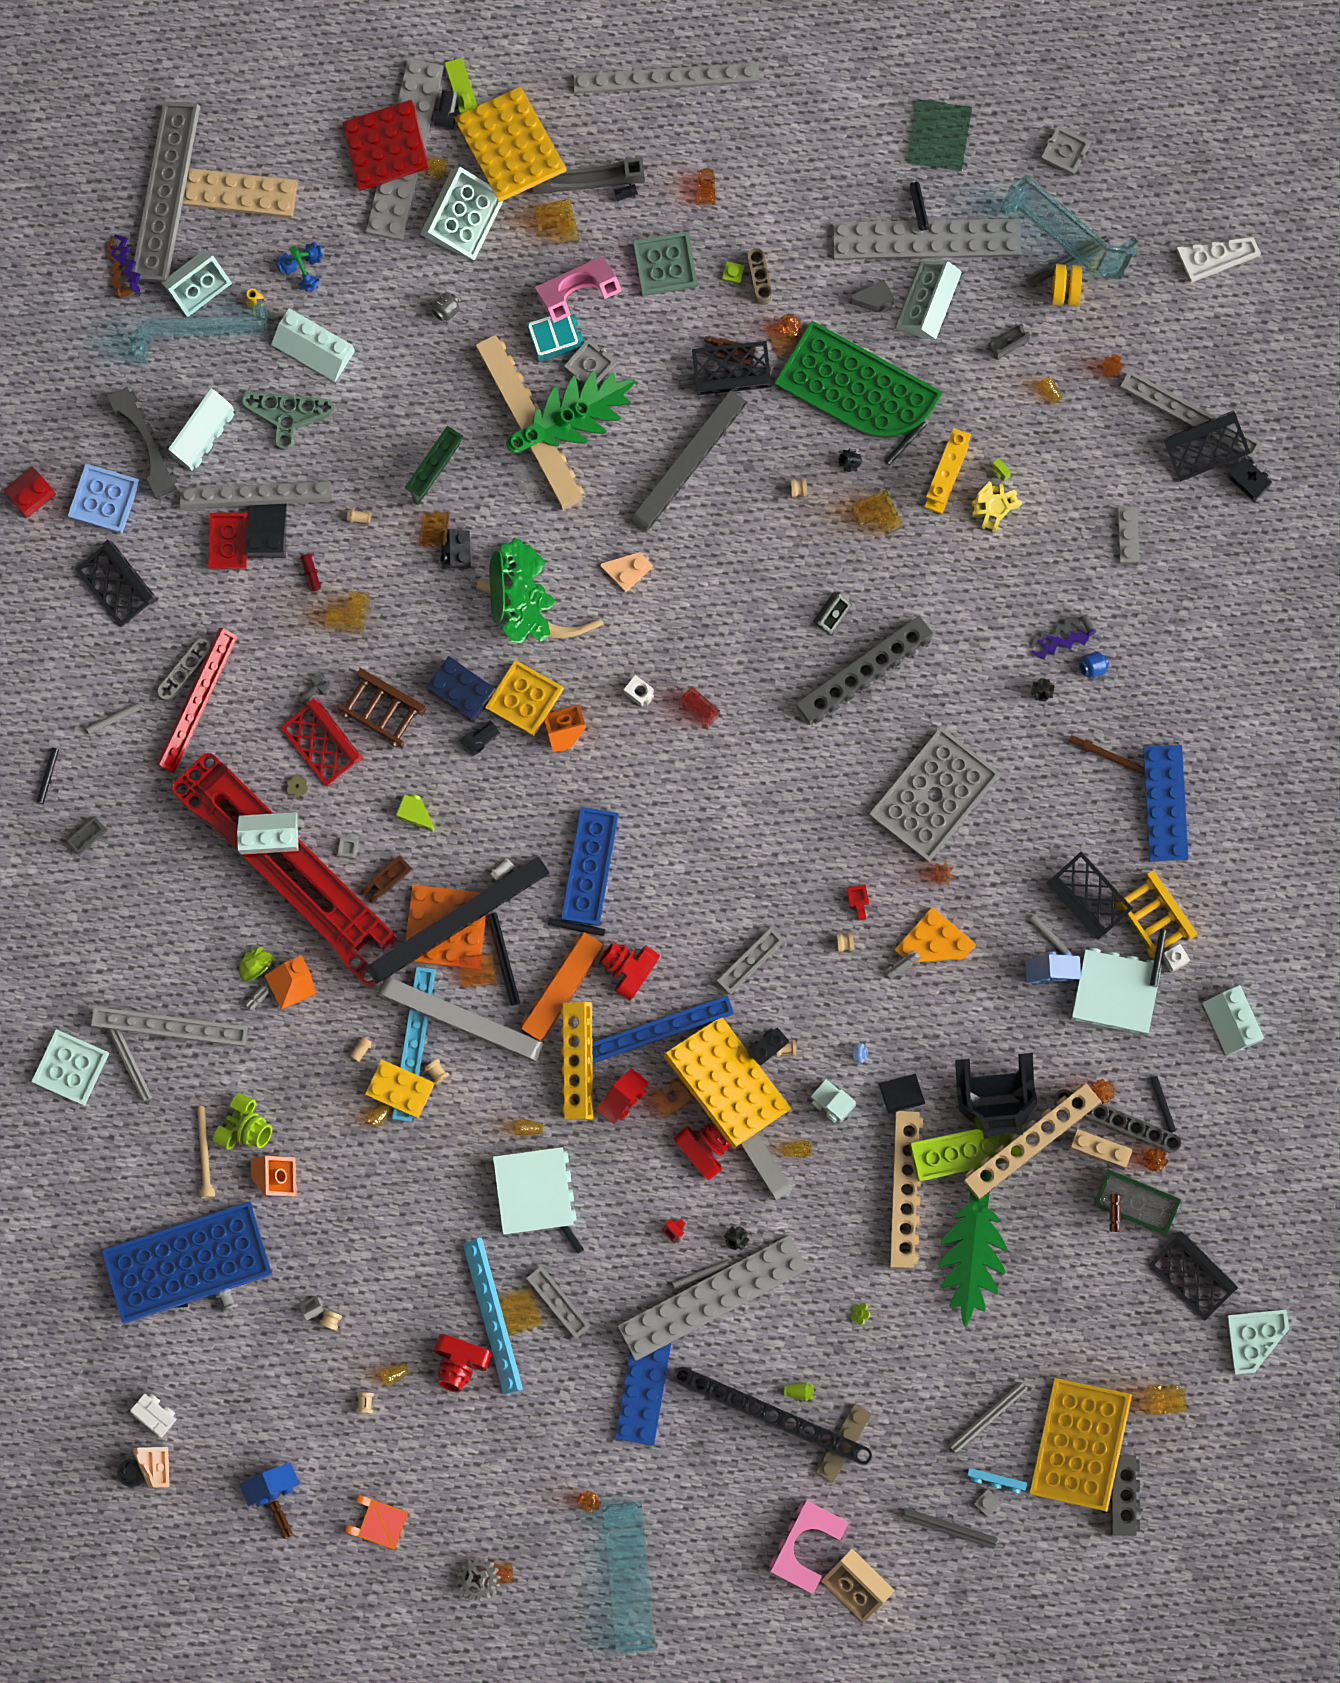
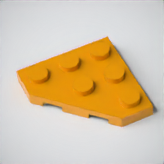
M932 907L894 951L903 958L905 955L908 956V953L912 950H915L920 956L917 962L963 960L976 944Z

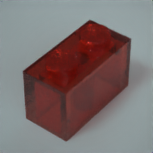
M693 686L679 699V705L707 729L720 716V710Z

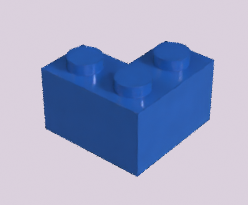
M290 1462L262 1472L239 1485L248 1507L254 1504L259 1507L268 1503V1501L278 1498L279 1493H282L283 1496L294 1491L293 1487L299 1485V1481Z

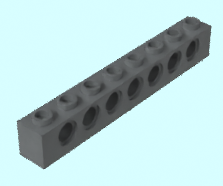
M920 615L796 703V708L809 725L812 723L818 724L824 719L823 715L828 712H835L840 707V703L844 700L848 702L855 697L854 693L858 690L864 691L871 685L869 682L873 679L879 680L886 674L885 671L890 667L891 669L896 668L901 664L900 660L905 656L909 658L916 653L915 649L919 646L925 647L932 641L930 638H932L933 632ZM914 635L917 640L911 643L907 641L906 637ZM898 646L902 651L895 654L891 651V648ZM883 657L886 659V663L880 665L876 662V659ZM863 668H868L871 673L868 676H864L860 671ZM853 679L856 684L849 687L845 684V681ZM837 690L840 692V696L833 698L830 696V692ZM817 701H822L825 706L822 709H818L814 704Z

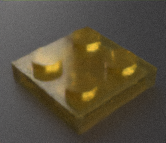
M532 1287L499 1298L509 1337L544 1325Z

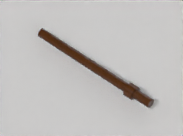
M1071 735L1068 741L1082 747V750L1088 753L1091 751L1144 775V766L1098 747L1092 741L1087 739L1085 741Z

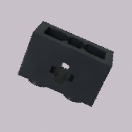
M1244 457L1229 472L1227 478L1253 502H1256L1270 488L1272 481L1266 472H1261L1256 468L1257 465L1253 460ZM1253 476L1254 480L1252 479L1249 481L1248 477Z

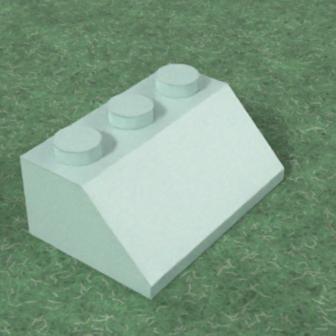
M206 249L172 273L166 281L161 282L187 317L232 284L214 256Z
M297 812L239 816L237 829L239 853L256 854L299 851Z
M1240 985L1202 1003L1226 1056L1261 1042L1264 1039Z

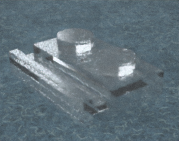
M533 454L509 466L526 500L551 488Z

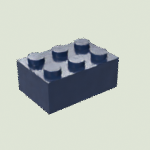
M450 656L447 657L426 686L430 693L473 723L485 709L496 691L493 686Z

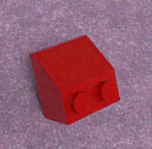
M33 466L3 490L26 518L30 517L56 495L52 487Z

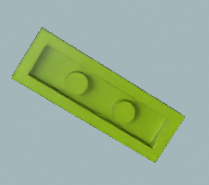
M463 58L445 62L453 92L458 93L457 105L460 114L477 108L478 106Z

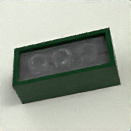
M1107 1169L1093 1206L1110 1212V1194H1120V1217L1167 1236L1181 1199Z

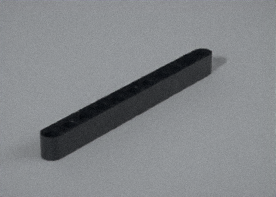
M540 857L533 859L369 964L366 970L376 984L382 982L550 873Z
M679 1367L674 1372V1380L682 1387L859 1465H868L872 1461V1452L866 1446L686 1367ZM685 1371L688 1373V1378L686 1381L681 1382L678 1380V1374ZM699 1379L706 1381L704 1389L696 1388V1382ZM722 1387L724 1389L723 1396L715 1397L713 1393L715 1388ZM740 1395L742 1397L741 1404L733 1405L731 1402L733 1396ZM758 1403L760 1405L759 1412L751 1413L749 1410L750 1405ZM776 1411L778 1413L777 1420H768V1413ZM794 1419L796 1421L795 1428H786V1421ZM806 1427L814 1428V1435L811 1437L804 1436V1429ZM824 1435L832 1436L833 1440L830 1445L822 1444L821 1440ZM842 1443L850 1444L851 1449L848 1453L840 1451ZM860 1451H867L869 1453V1458L866 1461L858 1459Z

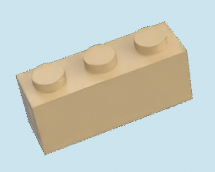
M1077 1129L1069 1150L1125 1170L1133 1149Z

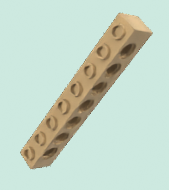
M1087 1083L1084 1086L1079 1084L1072 1090L1073 1094L1070 1097L1064 1096L1057 1101L1056 1104L1058 1106L1055 1109L1049 1108L1043 1112L1041 1120L1038 1122L1033 1120L1026 1126L1028 1130L1023 1135H1014L1011 1138L1012 1143L1008 1146L1003 1144L995 1151L997 1154L993 1158H990V1156L985 1158L980 1163L982 1166L978 1170L973 1168L965 1174L966 1179L964 1183L978 1200L1101 1103V1100ZM1072 1100H1080L1082 1107L1079 1109L1074 1108ZM1057 1112H1065L1067 1119L1064 1121L1058 1120ZM1044 1123L1050 1124L1052 1131L1049 1133L1043 1132L1041 1125ZM1033 1135L1037 1140L1036 1144L1029 1145L1026 1142V1137ZM1013 1147L1019 1148L1021 1156H1012L1011 1149ZM998 1159L1004 1160L1006 1168L998 1169L995 1162ZM983 1171L989 1172L991 1179L983 1181L980 1178V1173Z
M898 1111L895 1115L890 1268L914 1269V1265H918V1253H915V1245H919V1234L915 1233V1228L919 1226L920 1214H916V1206H920V1195L917 1194V1187H921V1182L917 1180L912 1155H904L903 1148L909 1146L910 1143L922 1141V1136H919V1128L923 1129V1117H919L920 1112ZM911 1127L914 1130V1135L911 1137L905 1136L903 1133L904 1128ZM910 1166L913 1169V1173L906 1176L903 1174L902 1168ZM909 1185L912 1188V1193L904 1195L901 1191L902 1186ZM902 1205H909L912 1210L911 1213L908 1215L903 1214L900 1210ZM902 1224L910 1226L911 1232L909 1234L901 1233L900 1226ZM903 1243L908 1244L910 1247V1252L907 1254H903L899 1250V1246Z

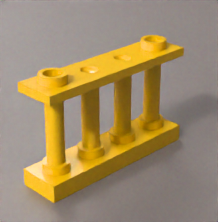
M953 428L926 496L928 499L924 507L925 509L943 514L969 448L968 442L971 434Z
M1153 870L1146 875L1147 880L1145 884L1124 897L1130 903L1148 890L1152 891L1154 889L1158 895L1156 900L1133 914L1130 911L1126 915L1147 946L1146 952L1151 959L1155 957L1156 946H1154L1148 936L1171 921H1176L1180 928H1178L1176 933L1165 939L1164 949L1182 937H1187L1188 940H1191L1197 935V932ZM1115 902V907L1118 911L1122 910L1124 912L1127 909L1122 902ZM1165 905L1169 911L1167 915L1143 930L1138 920L1157 907Z

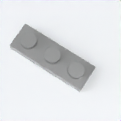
M1118 507L1120 564H1139L1137 507Z

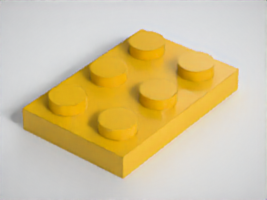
M381 1059L365 1095L419 1119L435 1083Z

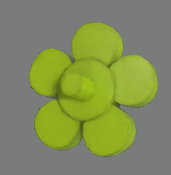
M866 1303L855 1304L852 1307V1311L855 1313L851 1314V1320L856 1321L858 1325H863L865 1323L864 1319L870 1318V1312L866 1311L868 1305Z

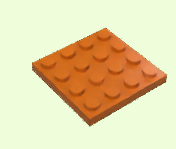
M412 885L406 940L482 892ZM486 915L413 962L480 970Z

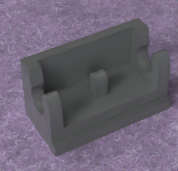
M1021 323L987 345L995 358L999 360L1029 342L1030 334L1028 331H1024L1023 324Z

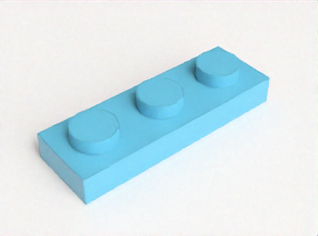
M968 1468L967 1476L971 1477L970 1481L982 1484V1480L990 1482L989 1486L1001 1489L1002 1485L1007 1486L1009 1491L1019 1494L1021 1490H1026V1482Z

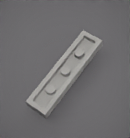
M771 927L717 980V983L731 995L785 940Z
M542 1266L526 1278L575 1339L591 1327Z

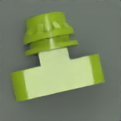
M237 1093L229 1105L235 1111L232 1116L228 1115L226 1117L228 1124L225 1128L220 1125L218 1126L213 1136V1142L228 1150L235 1146L237 1140L248 1147L256 1146L262 1148L268 1143L272 1135V1126L267 1124L263 1117L253 1112L256 1106L254 1099L242 1093Z

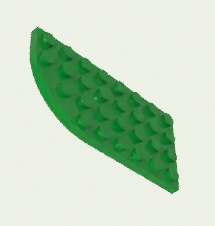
M811 321L775 382V386L856 431L882 438L900 436L919 426L930 416L943 394L942 391L814 321Z

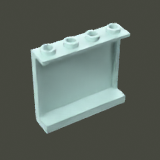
M1096 948L1085 950L1081 979L1078 984L1071 1020L1147 1036L1158 985L1157 987L1149 986L1154 960L1143 962L1138 961L1139 958L1134 956H1127V958L1119 957L1120 954L1115 952H1108V954L1100 953L1101 950Z
M563 1147L493 1157L503 1235L571 1226L573 1221H577L575 1209L571 1210V1202L574 1201L573 1190H569L568 1182H571L570 1170L566 1171L565 1164L569 1163L568 1151H564Z

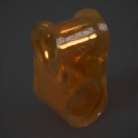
M704 168L698 174L697 205L705 203L715 206V175L711 169ZM710 176L711 180L709 182L702 181V177Z

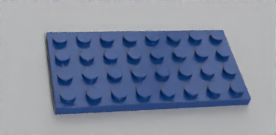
M250 1201L101 1250L123 1325L273 1275Z

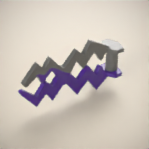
M1089 614L1081 617H1065V624L1058 623L1054 634L1043 630L1041 637L1035 634L1031 645L1032 649L1037 642L1043 646L1045 638L1052 642L1050 646L1044 645L1042 653L1033 650L1031 653L1045 660L1047 652L1055 654L1057 645H1062L1071 650L1074 641L1085 646L1089 637L1097 632L1089 619ZM1080 621H1082L1087 630V633L1080 630V636L1070 632L1068 641L1060 638V631L1068 634L1071 623L1079 627Z

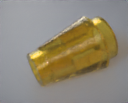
M1049 375L1036 384L1039 387L1038 390L1052 401L1053 404L1063 398L1054 379H1051Z
M381 1103L369 1111L365 1118L374 1128L383 1125L394 1108Z
M520 1118V1120H515L514 1133L519 1135V1137L542 1134L543 1123Z
M803 1139L783 1145L784 1157L807 1158V1156H812L811 1142Z
M405 1363L383 1368V1371L379 1372L384 1386H392L410 1374Z

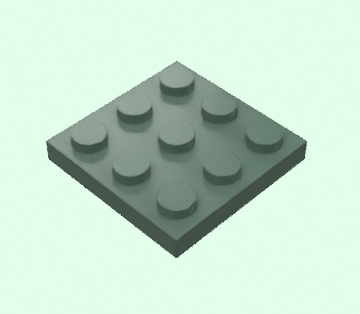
M689 232L633 241L642 296L698 287Z

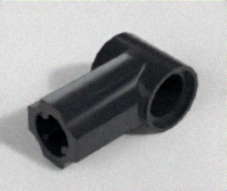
M442 90L434 126L454 129L458 93Z
M489 720L475 732L471 731L465 735L460 742L473 757L482 751L485 745L497 737L500 732L495 724Z

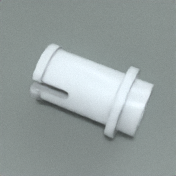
M506 858L495 870H491L490 876L496 882H499L514 868V865Z

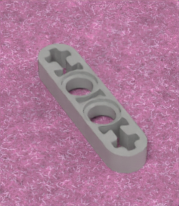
M198 639L158 688V694L162 700H172L204 662L211 647L208 640ZM200 644H206L205 647L207 648V650H202L199 653V656L201 658L198 659V657L195 654H193V651H195V653L197 654L200 650L198 646ZM194 658L196 660L195 666L187 667L186 660ZM178 672L184 674V679L181 682L174 681V675ZM171 680V682L174 685H176L177 688L175 689L174 686H172L170 689L171 694H166L165 696H163L164 692L162 690L164 688L169 689L171 684L168 682Z

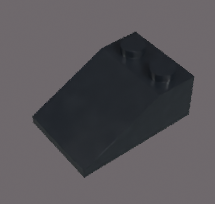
M287 504L249 505L246 530V554L248 558H286Z

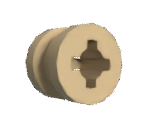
M806 478L797 481L791 479L792 498L800 495L807 497Z
M852 932L844 935L837 933L838 952H843L844 950L854 951Z
M324 1309V1316L319 1321V1325L337 1331V1323L341 1320L342 1316Z

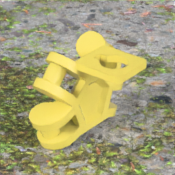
M989 481L977 494L976 500L972 501V506H974L972 517L985 516L982 529L989 528L992 529V532L996 533L1000 520L1011 509L1020 507L1022 503L1017 499L1015 490L1004 494L1003 483H999V486H992V483ZM985 505L986 510H982L981 506ZM989 516L997 518L996 522L989 521Z

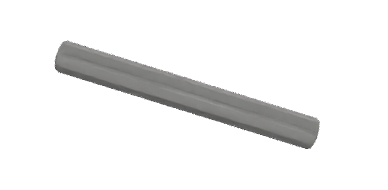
M108 1029L143 1102L150 1100L152 1096L121 1031Z
M1022 1382L1017 1384L950 1444V1448L955 1453L962 1449L1027 1391L1025 1384Z

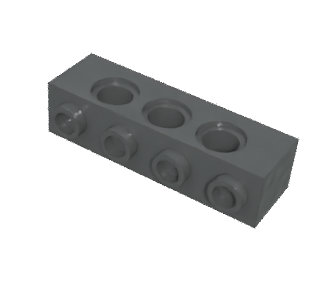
M1119 1455L1111 1491V1536H1137V1532H1140V1520H1137L1136 1512H1140V1500H1136V1492H1140V1480H1136V1472L1140 1471V1461L1136 1460V1455ZM1127 1470L1130 1472L1131 1477L1128 1481L1121 1479V1471ZM1123 1490H1128L1131 1494V1498L1128 1501H1123L1120 1497ZM1123 1510L1130 1512L1131 1518L1129 1521L1121 1519L1120 1514Z

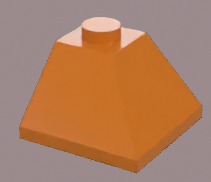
M580 704L549 712L544 720L553 753L572 748L586 728Z
M302 955L281 964L264 976L281 1010L316 995L310 971Z
M276 1156L251 1158V1178L263 1195L297 1196L296 1158Z

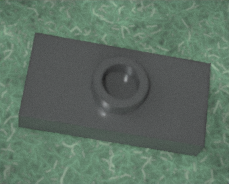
M93 816L66 842L80 856L108 830Z

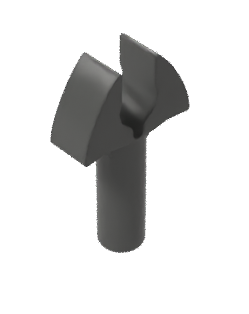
M324 675L310 678L313 682L312 687L298 698L301 704H304L317 692L326 694L330 684L329 680L323 686H318V682L325 677Z

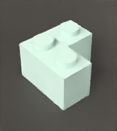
M827 1079L811 1096L813 1100L811 1104L819 1111L821 1109L826 1111V1117L833 1123H836V1121L841 1123L856 1105L855 1100L842 1089L838 1090Z

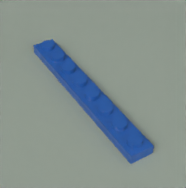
M728 995L593 1042V1064L709 1024L715 1020L734 1015Z

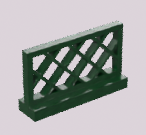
M449 426L444 429L405 486V489L411 492L413 502L417 505L420 504L463 439V435Z

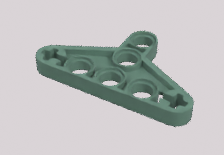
M249 392L242 399L247 410L277 427L276 444L281 450H288L292 447L296 429L328 418L335 411L332 401L323 398ZM253 397L254 401L260 402L259 398H262V408H258L260 405L259 403L255 402L252 404V406H250L247 400L249 401L250 398ZM266 400H275V405L272 408L266 407ZM288 400L294 403L291 409L283 407L284 403ZM305 402H310L312 409L304 411L302 405ZM315 403H318V407H324L325 404H328L329 408H331L327 409V412H324L322 408H317L318 413H314L316 410ZM286 418L292 421L290 427L287 428L281 425L283 419ZM286 436L290 439L288 445L283 446L279 443L281 437Z

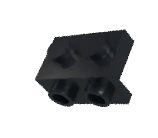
M449 528L442 532L440 536L442 551L440 562L442 563V569L446 570L450 567L471 568L470 531Z
M778 1027L774 1030L772 1028L763 1035L764 1038L760 1042L756 1040L748 1047L750 1049L748 1054L759 1066H762L789 1043V1040Z

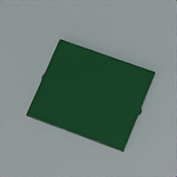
M917 99L907 163L962 171L972 107Z

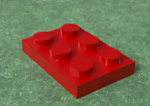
M210 513L209 570H247L246 530L248 513Z

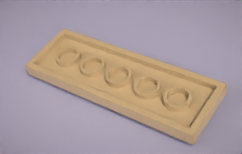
M189 168L182 205L293 218L298 182L297 180Z

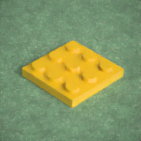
M515 660L485 708L530 735L535 736L564 688Z

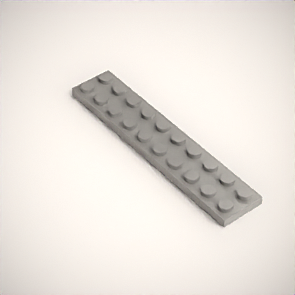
M408 58L397 104L412 99L424 147H426L444 66ZM419 172L377 185L366 230L367 234L403 241Z
M163 102L134 258L136 264L132 270L141 274L139 281L162 282L166 281L169 277L200 106L197 103Z
M1020 219L928 220L929 229L927 231H920L917 221L833 222L834 260L1021 257Z
M789 1235L617 1327L632 1356L637 1361L808 1270V1267Z

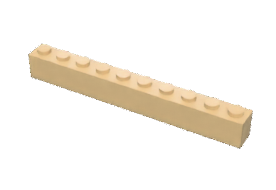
M494 335L476 344L477 351L519 430L533 425L534 412L539 407L537 403H532L530 399L532 394L529 388H524L522 384L524 379L519 371H515L513 367L515 362L512 356H507L504 351L507 349L502 339L499 340ZM543 441L530 447L562 510L583 501L582 494H584V491L580 484L576 485L573 479L575 474L572 468H567L564 463L567 461L562 451L559 452L555 446L548 445Z

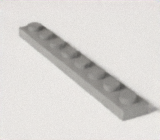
M1130 370L1120 386L1122 390L1190 427L1215 418L1213 415ZM1231 425L1227 426L1225 434L1235 437L1237 429ZM1212 432L1208 437L1218 442L1221 434ZM1243 432L1251 452L1245 455V457L1253 460L1262 442ZM1223 435L1220 443L1230 448L1233 439ZM1235 441L1232 450L1241 453L1245 451L1243 443Z
M331 481L180 489L181 509L331 501Z
M94 1007L91 1023L92 1027L242 1047L246 1046L248 1027L101 1007Z

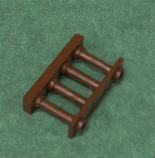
M360 668L357 672L360 683L345 706L337 704L336 707L339 710V714L346 719L351 717L387 738V742L396 748L397 746L403 748L405 744L400 740L401 736L414 715L420 714L423 716L427 710L425 705ZM371 685L376 688V693L360 716L351 710L364 689ZM388 695L392 698V702L378 725L368 721L381 697ZM403 704L408 707V712L394 735L385 731L384 728L397 707Z

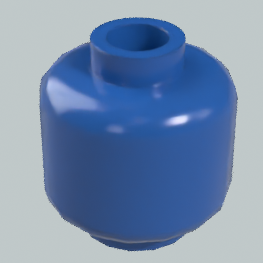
M1095 651L1082 656L1081 662H1079V669L1083 676L1092 679L1105 674L1109 662L1105 655Z

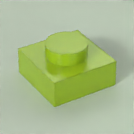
M727 261L722 281L741 285L745 265Z
M999 458L993 462V474L998 479L1007 480L1011 475V471Z

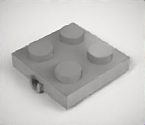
M1057 126L1054 134L1046 143L1047 147L1041 160L1074 176L1080 163H1083L1086 157L1085 154L1091 141Z
M587 339L564 365V369L573 376H576V379L583 384L590 373L594 371L598 386L616 366L617 361L609 356L603 347L599 348L590 339Z

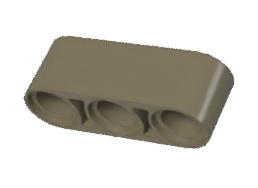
M753 248L748 253V267L756 301L761 305H766L772 299V288L765 255L761 249ZM754 256H758L761 258V260L758 262H754L751 260V258ZM763 274L765 277L763 279H756L755 275ZM761 291H765L768 293V295L766 297L759 296V293Z

